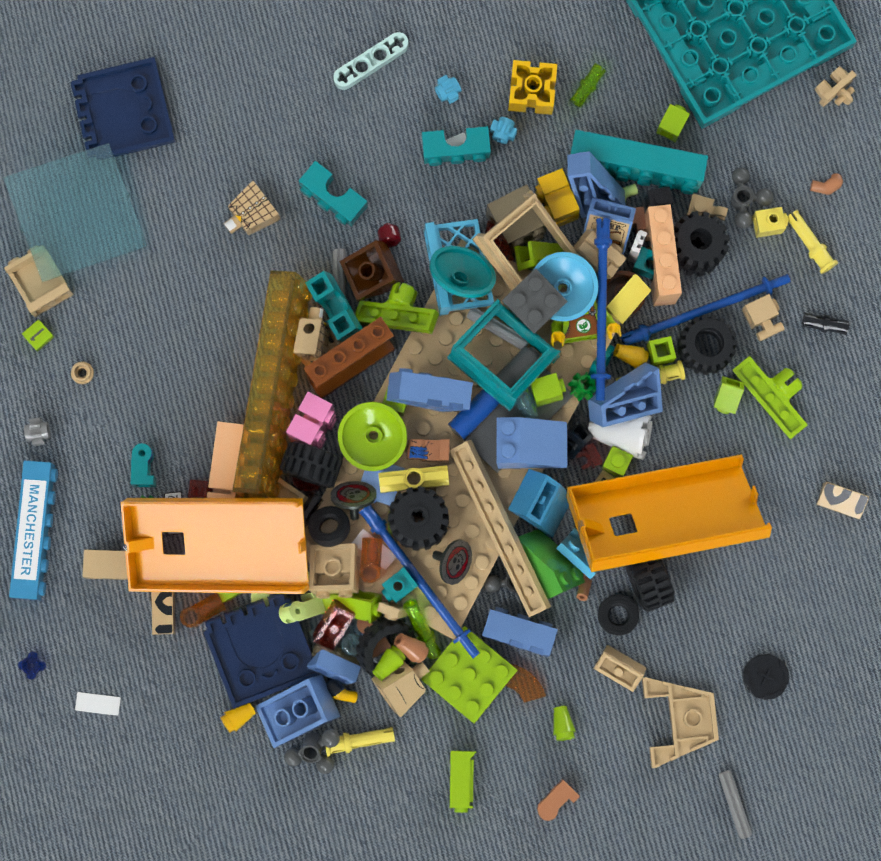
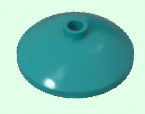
M446 246L435 251L429 263L431 275L444 290L453 295L464 298L482 297L489 294L495 286L496 273L493 266L486 258L471 249L460 246Z

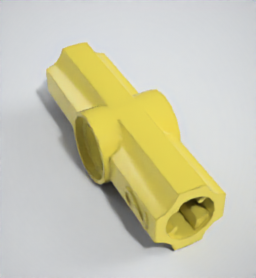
M447 465L378 473L380 493L404 491L411 487L412 489H418V486L425 488L449 486ZM410 474H418L421 479L420 482L416 485L409 484L407 478Z

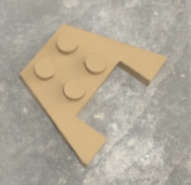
M647 677L642 678L644 698L668 697L673 745L649 747L651 768H657L719 740L714 693Z

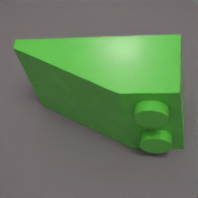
M537 529L518 536L547 599L585 583L583 572L556 549L558 545L542 531Z

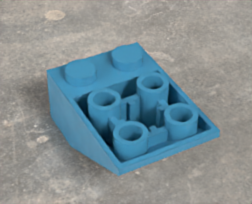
M528 469L508 510L553 538L569 506L566 498L567 491L560 483L548 475Z

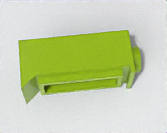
M529 241L528 247H514L518 271L534 269L546 256L557 252H564L558 243Z
M359 590V593H352L351 598L338 597V594H330V598L322 599L326 612L330 611V613L338 615L336 609L331 606L332 602L336 599L342 604L346 617L368 621L369 624L382 615L381 612L377 611L379 602H382V594Z
M477 751L450 752L449 807L454 808V812L468 813V808H473L470 802H473L474 759L471 758Z

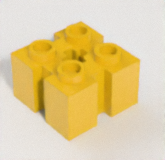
M513 60L508 111L526 112V108L530 107L535 108V113L552 115L555 90L553 89L556 83L557 64L540 62L539 68L530 67V61ZM530 86H535V90H531Z
M563 168L537 178L538 185L535 186L536 197L541 204L544 203V208L557 226L560 227L578 220L580 209L570 189Z

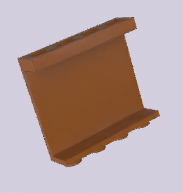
M379 317L304 367L309 383L320 398H325L395 351V347L389 340L394 335L382 317Z

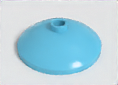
M557 252L546 256L535 266L568 301L550 319L555 321H572L583 316L593 306L598 294V279L593 267L583 257L570 252ZM560 284L566 285V292H560L558 286Z

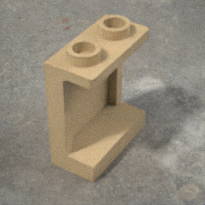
M43 245L32 247L27 251L28 254L21 258L16 257L10 260L8 266L4 267L25 301L26 307L34 317L74 295Z

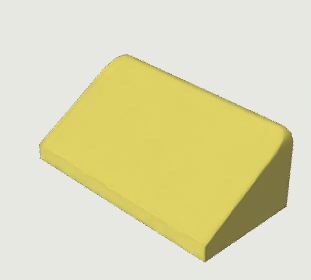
M634 274L608 304L606 310L619 323L623 324L651 292V289L638 275Z

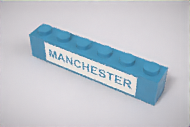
M23 462L10 598L41 601L42 596L46 593V582H43L49 565V561L46 559V550H49L51 546V537L48 536L49 527L53 525V514H50L51 505L55 504L56 499L53 483L57 482L58 469H55V465L50 462Z

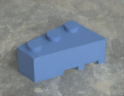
M590 151L567 155L568 178L580 209L581 218L587 217L592 197L625 205V190Z
M645 362L605 388V401H596V394L588 400L590 421L601 427H607L663 412L659 368Z
M400 368L399 372L389 374L386 400L439 412L470 410L473 382L436 377L430 373L417 374L413 373L411 369Z
M495 607V610H489L482 637L542 656H550L558 630L552 628L553 624L540 620L539 623L530 621L531 617L517 614V617L508 615V610Z

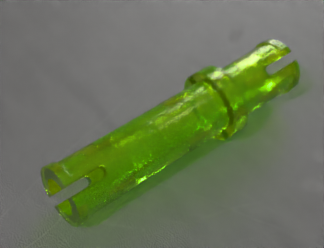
M410 599L406 601L403 608L406 610L418 635L417 639L425 642L429 649L428 659L438 658L441 655V650L435 641L436 635L430 630L417 600Z

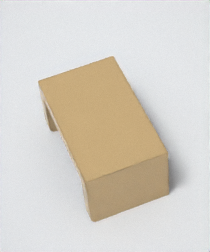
M84 550L83 578L128 580L125 551Z

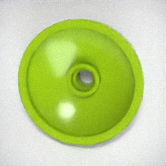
M365 402L353 407L343 417L338 429V443L342 454L352 465L366 471H379L392 466L401 457L407 444V429L402 417L392 407L380 402ZM371 431H376L378 433L377 439H372L370 437Z

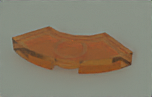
M512 664L518 671L505 687L515 690L521 696L524 703L546 696L539 681L529 671Z

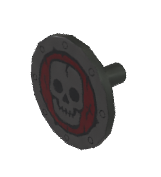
M349 481L341 483L331 491V501L333 504L340 508L349 509L351 520H358L359 509L371 505L376 500V489L365 482Z
M458 539L450 543L443 553L437 550L433 552V559L440 561L439 572L441 579L445 583L450 585L458 584L468 573L472 563V550L468 542Z

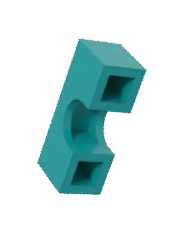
M488 126L466 128V141L460 146L449 145L445 140L444 130L422 132L424 164H429V166L442 165V162L462 164L464 160L484 162L487 158H490Z
M314 161L298 181L301 187L300 191L308 198L312 196L318 200L317 204L326 212L328 210L332 211L335 214V219L341 224L345 225L347 223L352 227L367 209V200L351 188L342 196L335 197L330 195L327 189L334 180L333 174L317 161Z
M322 271L305 282L314 300L328 314L329 320H327V323L338 341L343 342L363 329L332 274Z

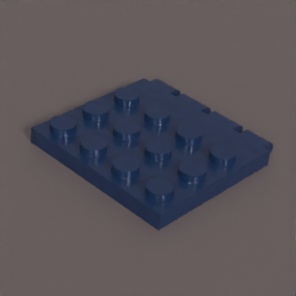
M155 57L77 75L78 80L70 82L73 97H82L74 101L78 118H87L79 122L83 139H92L84 142L88 158L96 157L98 161L175 143Z
M284 594L268 596L267 598L270 603L268 606H266L263 598L247 604L248 614H244L242 607L224 613L227 621L223 623L220 615L204 621L207 630H204L203 633L233 709L299 684L308 678L320 675L307 667L313 656L300 622L296 621L286 624L279 617L281 605L292 602L290 597L286 599Z

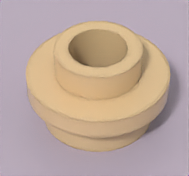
M78 362L72 367L71 377L76 383L87 384L93 379L94 370L89 363ZM86 370L87 374L84 377H80L79 372Z

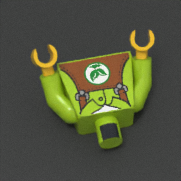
M596 300L590 310L580 318L572 321H552V347H554L555 341L561 342L562 347H564L565 343L597 339ZM606 310V334L608 333V339L611 340L612 333H618L619 336H622L621 327L618 323H615L613 317Z

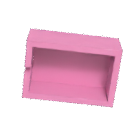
M307 392L298 409L305 415L301 417L295 414L286 433L291 442H301L322 449L327 439L325 438V433L328 429L332 430L337 421V418H335L336 413L332 403Z

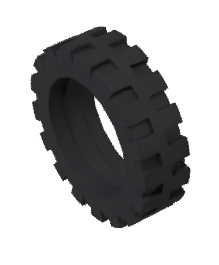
M383 617L380 621L375 620L372 622L373 625L367 626L364 629V634L360 635L358 639L359 644L356 645L358 653L356 658L360 662V666L372 677L375 676L372 671L378 664L373 662V650L383 637L389 634L402 633L417 639L414 631L401 619L393 621ZM407 657L404 660L408 665L411 662Z

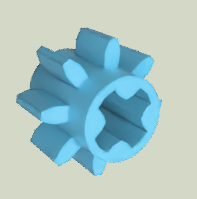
M444 75L437 79L438 86L434 87L441 102L448 100L449 104L459 99L458 93L462 90L455 77L448 79L447 75Z
M500 117L499 121L493 120L489 132L493 133V140L501 144H507L508 140L514 141L518 129L514 128L515 122L513 120Z

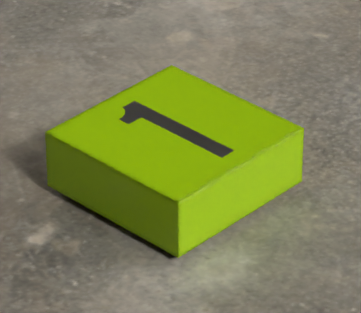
M39 319L22 333L37 352L54 338L52 333Z

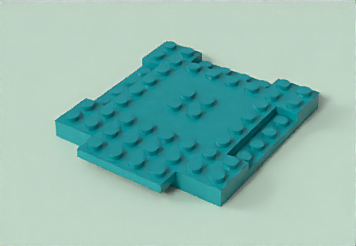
M626 0L635 17H639L681 88L680 93L701 129L735 112L742 105L814 66L818 67L853 48L857 42L833 0Z

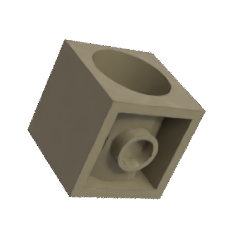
M527 184L487 204L486 217L492 228L526 200L523 195L530 190ZM531 208L500 234L501 245L505 253H509L507 241L510 250L514 254L515 246H524L529 241L539 242L542 240L547 228Z

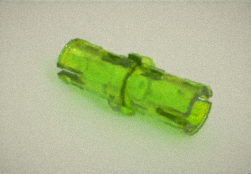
M594 63L585 79H581L579 82L580 86L572 98H570V101L575 106L581 108L590 93H594L596 90L595 86L606 72L605 69H602V66Z

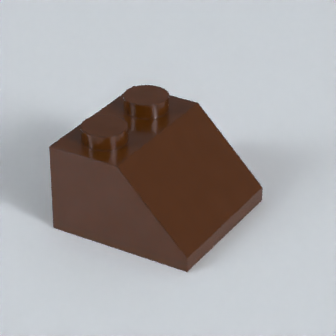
M375 240L339 261L357 301L391 291L392 286L397 282L405 283L389 246L385 242Z

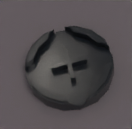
M761 654L751 658L744 666L742 674L743 684L747 691L755 698L763 700L775 699L785 691L789 682V672L781 659L770 654Z

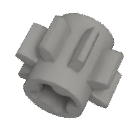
M40 417L29 419L30 424L24 425L26 441H32L34 446L45 445V439H50L48 422H43Z

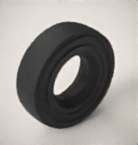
M322 507L309 520V534L320 546H336L342 543L349 535L350 520L347 514L339 507ZM332 519L338 522L334 532L323 533L321 531V526L325 521Z
M622 594L611 595L600 604L598 621L607 633L616 636L625 635L636 627L639 621V609L630 597ZM615 606H621L627 611V619L622 624H616L610 619V611Z

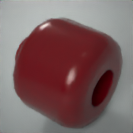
M386 223L379 228V241L388 244L389 248L395 247L401 242L398 226Z

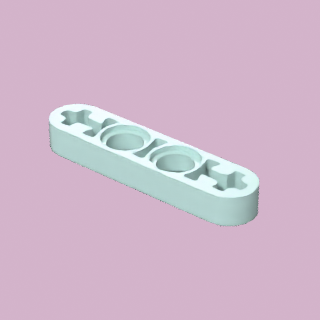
M396 32L337 69L334 73L335 86L338 89L347 90L404 54L408 49L407 36L401 32ZM397 39L399 42L403 40V47L400 48L398 45L393 47L395 40ZM386 45H389V48L393 47V54H390V51ZM383 50L387 56L384 60H377L374 57L375 52ZM359 62H365L368 65V69L365 72L356 70V65ZM350 68H352V71L356 76L355 78L353 77V74L348 76L350 74ZM340 75H343L344 77L348 76V77H347V81H348V82H347V83H344V81H340V82H339V80H340Z

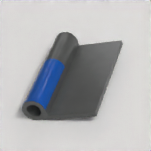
M524 347L496 376L512 388L538 360L540 354L533 347L529 349ZM545 369L538 378L550 375L551 373ZM529 386L509 412L482 389L471 400L470 410L460 411L448 423V426L464 442L472 440L479 456L498 473L501 469L497 467V418L522 417L550 420L574 394L570 395L571 391L565 387L566 392H563V400L537 407L531 386Z

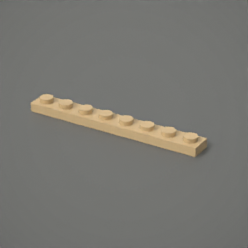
M468 440L451 449L452 457L528 616H534L550 608L551 605L472 440Z

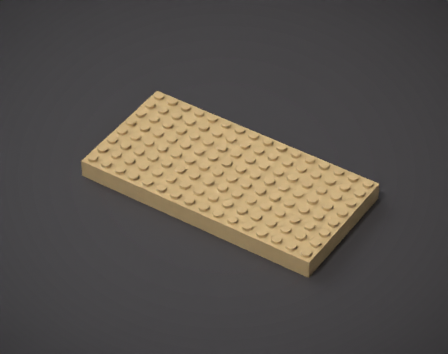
M461 239L458 246L465 248L468 243ZM471 245L468 248L479 253L478 250L472 247ZM506 258L522 280L532 272L529 269L518 271L517 263ZM495 271L496 283L492 289L494 302L498 299L507 308L502 300L511 290ZM562 287L560 292H566L567 289ZM433 290L424 308L435 309L439 313L435 290ZM456 295L452 296L453 304L463 303L466 299ZM485 295L482 297H477L476 299L481 301L487 300L488 297L487 295ZM490 306L478 307V309L486 312ZM470 309L450 311L448 315L438 316L433 334L411 331L389 374L399 372L400 368L413 370V373L417 374L430 373L436 377L473 382L472 400L482 388L447 359V356L451 353L452 346L475 323L467 318ZM496 315L493 317V318H495L496 320L500 321L501 323L507 325L505 322H503V321H502L499 317H497ZM613 318L615 323H618L620 325V323L615 318ZM549 319L536 332L550 345L552 319ZM485 328L464 348L494 375H497L521 351ZM608 333L606 334V350L611 342L608 339ZM597 339L565 343L564 347H562L561 342L555 341L553 348L561 351L559 354L560 358L554 364L551 363L546 369L551 374L557 373L558 379H563L565 387L571 391L568 383L573 380V376L576 373H579L581 376L586 372L589 373L593 361L597 358ZM528 343V345H527V348H528V349H529L530 347H533L531 344ZM389 374L374 402H383L388 387ZM573 396L550 420L567 422L568 424L580 401ZM407 405L404 417L401 416L407 429V443L411 439H450V450L464 443L448 426V423L460 411L439 412ZM371 431L370 437L372 439H377L378 433L376 431ZM406 444L403 454L393 465L403 467L405 470L447 465L449 486L425 488V490L430 491L432 489L439 497L443 498L448 508L449 524L447 533L442 537L441 542L437 545L434 544L430 549L425 550L424 548L416 551L413 548L402 546L399 541L396 542L458 625L462 627L499 553L451 452H449V463L407 459ZM343 457V463L334 487L349 481L361 482L364 470L355 467ZM480 457L514 528L519 516L509 511L508 508L528 469L542 473L544 468L501 469L497 473ZM414 473L410 474L407 478L411 485H416L421 480L420 476ZM333 488L326 489L322 496L324 501L318 509L326 506H336L331 501V491ZM404 490V491H397L396 496H397L400 492H401V494H403L404 492H406V490ZM379 502L372 503V507L381 519L386 520L388 531L390 506ZM340 508L347 514L350 520L349 535L340 544H351L362 529H364L389 549L380 535L372 534L370 531L371 527L361 514H359L358 520H351L350 510ZM419 513V515H413L416 523L419 520H424L422 517L423 513ZM332 519L325 521L321 526V531L323 533L334 532L338 522ZM307 525L305 529L307 563L310 564V545L318 544L310 536ZM461 539L468 542L471 546L472 563L464 579L458 584L450 585L441 579L439 572L440 561L433 559L432 555L436 550L443 553L450 543ZM358 548L359 590L382 594V602L388 601L381 592L384 589L382 584L403 568L402 564L395 558L385 570ZM396 582L393 588L396 591H400L402 584ZM419 587L397 603L409 608L407 616L452 640L456 638Z

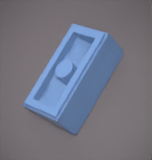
M320 650L307 664L308 669L328 678L339 680L344 685L355 683L360 671L359 665L325 650Z

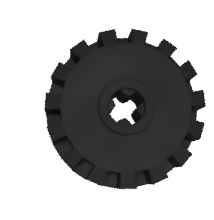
M698 211L692 212L689 217L686 214L674 226L679 272L684 269L687 276H692L694 272H696L697 277L703 276L706 271L710 273L722 261L729 248L727 246L730 241L729 235H724L727 230L725 224L720 226L718 224L720 219L717 216L713 219L709 218L710 213L703 212L701 216L698 215Z
M419 486L418 489L408 488L403 494L400 492L396 496V500L389 507L388 522L390 530L396 541H399L406 548L410 547L416 551L424 548L425 550L430 549L434 544H439L442 537L447 533L449 524L448 508L443 498L439 497L432 489L428 491L425 490V487ZM419 513H423L422 517L424 520H419L416 523L413 515H419Z

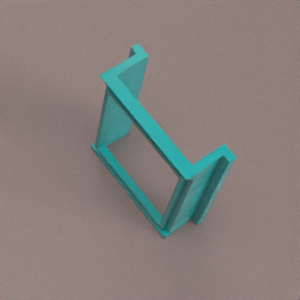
M497 299L452 346L451 353L447 356V359L510 412L526 389L551 363L554 364L560 358L559 354L561 351L554 349L537 333L533 334L518 317ZM495 315L542 354L512 388L507 386L464 349Z

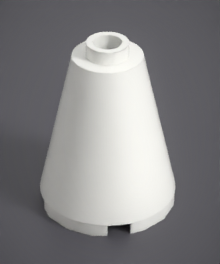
M651 415L607 427H601L590 421L588 431L593 435V439L610 447L614 446L633 455L637 459L643 460L647 453L643 451V448L646 445L649 446L653 421H650Z

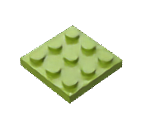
M466 626L462 628L463 631L468 629ZM471 631L467 636L480 654L472 659L460 641L455 644L451 642L421 680L475 724L518 669Z

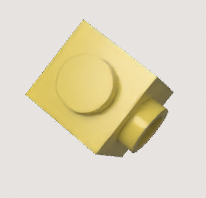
M782 207L755 211L752 216L756 238L782 234L786 226H788V217L786 213H783Z

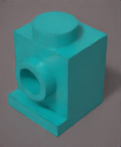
M403 567L382 584L384 589L381 592L389 602L394 600L395 603H398L415 590L418 585ZM396 582L402 584L400 591H396L393 588Z

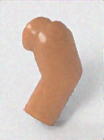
M838 173L832 174L831 178L824 183L812 180L810 191L830 195L841 188L843 184L842 176Z

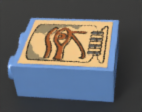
M592 197L583 233L587 229H597L596 219L601 218L602 221L603 218L611 219L610 239H612V243L617 244L623 249L622 254L624 255L636 208Z

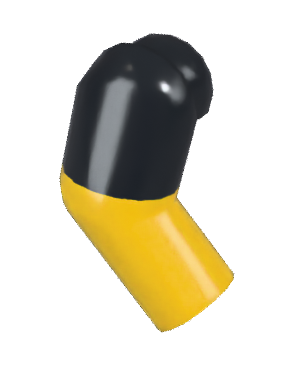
M330 679L326 682L327 689L333 699L356 703L358 697L356 691L346 690L340 681L336 679Z

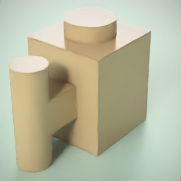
M770 294L742 308V312L751 329L762 326L763 330L756 333L759 341L785 330L781 322L775 325L771 322V320L779 315L778 311L780 309L777 301L774 298L772 299Z

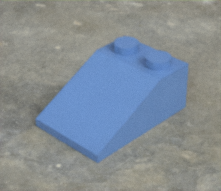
M522 417L497 418L498 469L567 468V422Z
M322 675L308 678L255 706L273 748L341 717Z

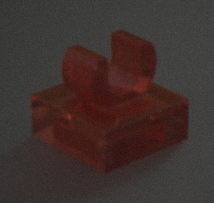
M594 443L585 446V452H579L576 455V459L580 457L587 459V464L581 466L582 470L588 469L590 465L595 469L603 464Z
M190 479L188 498H207V492H213V488H208L209 481Z

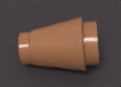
M402 633L398 634L394 640V645L411 662L421 663L428 655L429 649L423 641Z

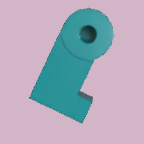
M137 444L132 450L131 485L133 487L156 488L155 476H150L154 452L147 444Z

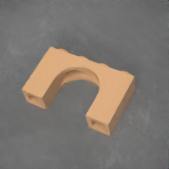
M671 204L650 206L647 208L644 216L645 232H647L645 241H651L654 263V277L650 285L653 306L676 304L682 294Z

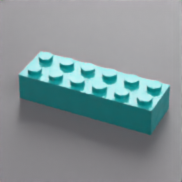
M576 129L570 154L590 151L610 175L618 181L627 182L628 180H633L642 186L653 184L658 185L659 188L670 186V190L672 188L681 190V193L688 195L698 193L704 181L708 160L707 155Z

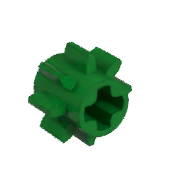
M588 372L582 376L576 373L573 376V380L568 383V386L571 387L570 395L574 394L578 401L584 397L586 400H590L593 397L592 393L596 392V379H591Z

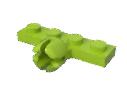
M397 282L392 286L388 300L385 303L359 301L355 315L361 325L367 326L379 317H382L390 329L433 334L439 313L435 309L413 307L418 292L411 285Z
M749 356L732 370L740 381L744 382L746 388L789 439H792L808 426L789 402L791 397L799 392L803 386L799 378L788 386L785 382L795 375L791 369L784 368L775 377L769 378Z

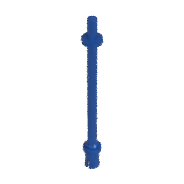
M601 218L596 219V239H594V245L598 248L596 373L591 374L590 378L596 379V401H605V380L611 379V375L605 373L607 249L612 245V239H610L611 219L603 218L602 221Z
M788 274L770 281L766 277H762V284L651 326L638 325L637 329L622 333V336H620L621 340L624 342L623 345L649 341L652 334L765 292L771 296L772 289L790 283V278Z
M372 505L363 508L359 514L362 515L371 527L370 531L372 534L380 535L454 633L456 638L452 642L455 644L460 641L472 659L480 654L467 636L471 631L469 629L465 631L461 629L387 531L386 520L381 519Z

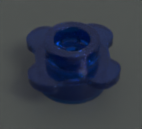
M30 652L28 657L19 662L18 667L27 674L28 679H35L36 674L46 669V663L38 658L36 652Z

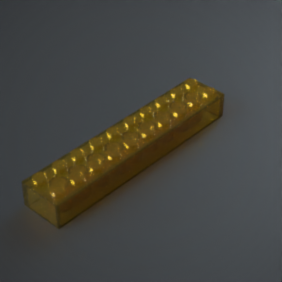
M270 271L232 492L242 498H277L279 495L278 481L279 475L282 474L279 468L283 453H285L287 448L285 440L286 431L291 423L289 416L290 410L294 406V387L298 383L297 368L301 363V357L293 353L299 320L300 318L308 319V303L312 298V294L305 284L306 281L297 272Z

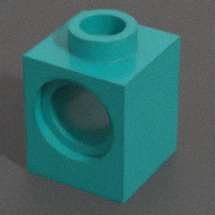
M641 247L632 272L653 280L654 269H649L646 266V261H653L652 250Z

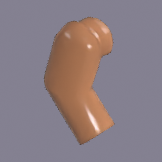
M583 573L585 583L578 586L576 597L581 601H586L592 579H589Z

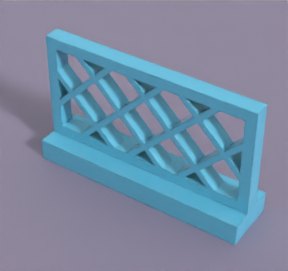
M478 219L434 225V222L425 223L424 237L429 263L435 251L442 248V245L445 247L452 246L451 244L457 237L468 243L465 248H469L471 245L485 258L472 238L470 240L460 233L464 227L474 226L475 234L473 237L480 233ZM448 230L454 236L449 242H446L440 238L439 231ZM432 276L439 316L448 315L450 311L491 306L494 303L491 291L487 294V300L479 301L476 298H466L463 303L453 304V294L444 290Z

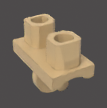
M839 66L830 75L837 83L833 88L826 80H823L815 88V91L821 98L819 103L824 107L833 98L838 96L834 101L836 105L839 106L842 102L850 105L853 102L851 94L855 90L853 87H849L847 90L845 88L857 75L853 71L848 73Z

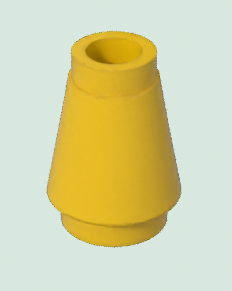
M617 344L613 356L637 368L643 363H647L649 353L643 347Z
M247 703L224 712L225 715L220 717L228 732L231 733L232 731H238L256 712L252 705Z

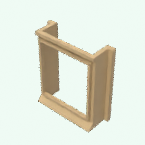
M532 190L523 195L526 199L486 234L478 233L472 238L511 291L523 280L493 240L531 208L564 252L579 255Z

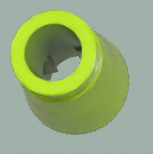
M392 646L390 649L387 648L372 672L379 680L383 681L404 665L403 661L406 657L395 646Z
M567 706L553 708V736H556L557 741L574 739L576 730Z

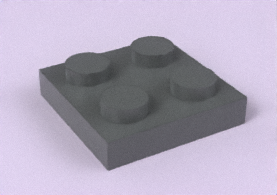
M536 268L502 300L533 334L568 302Z

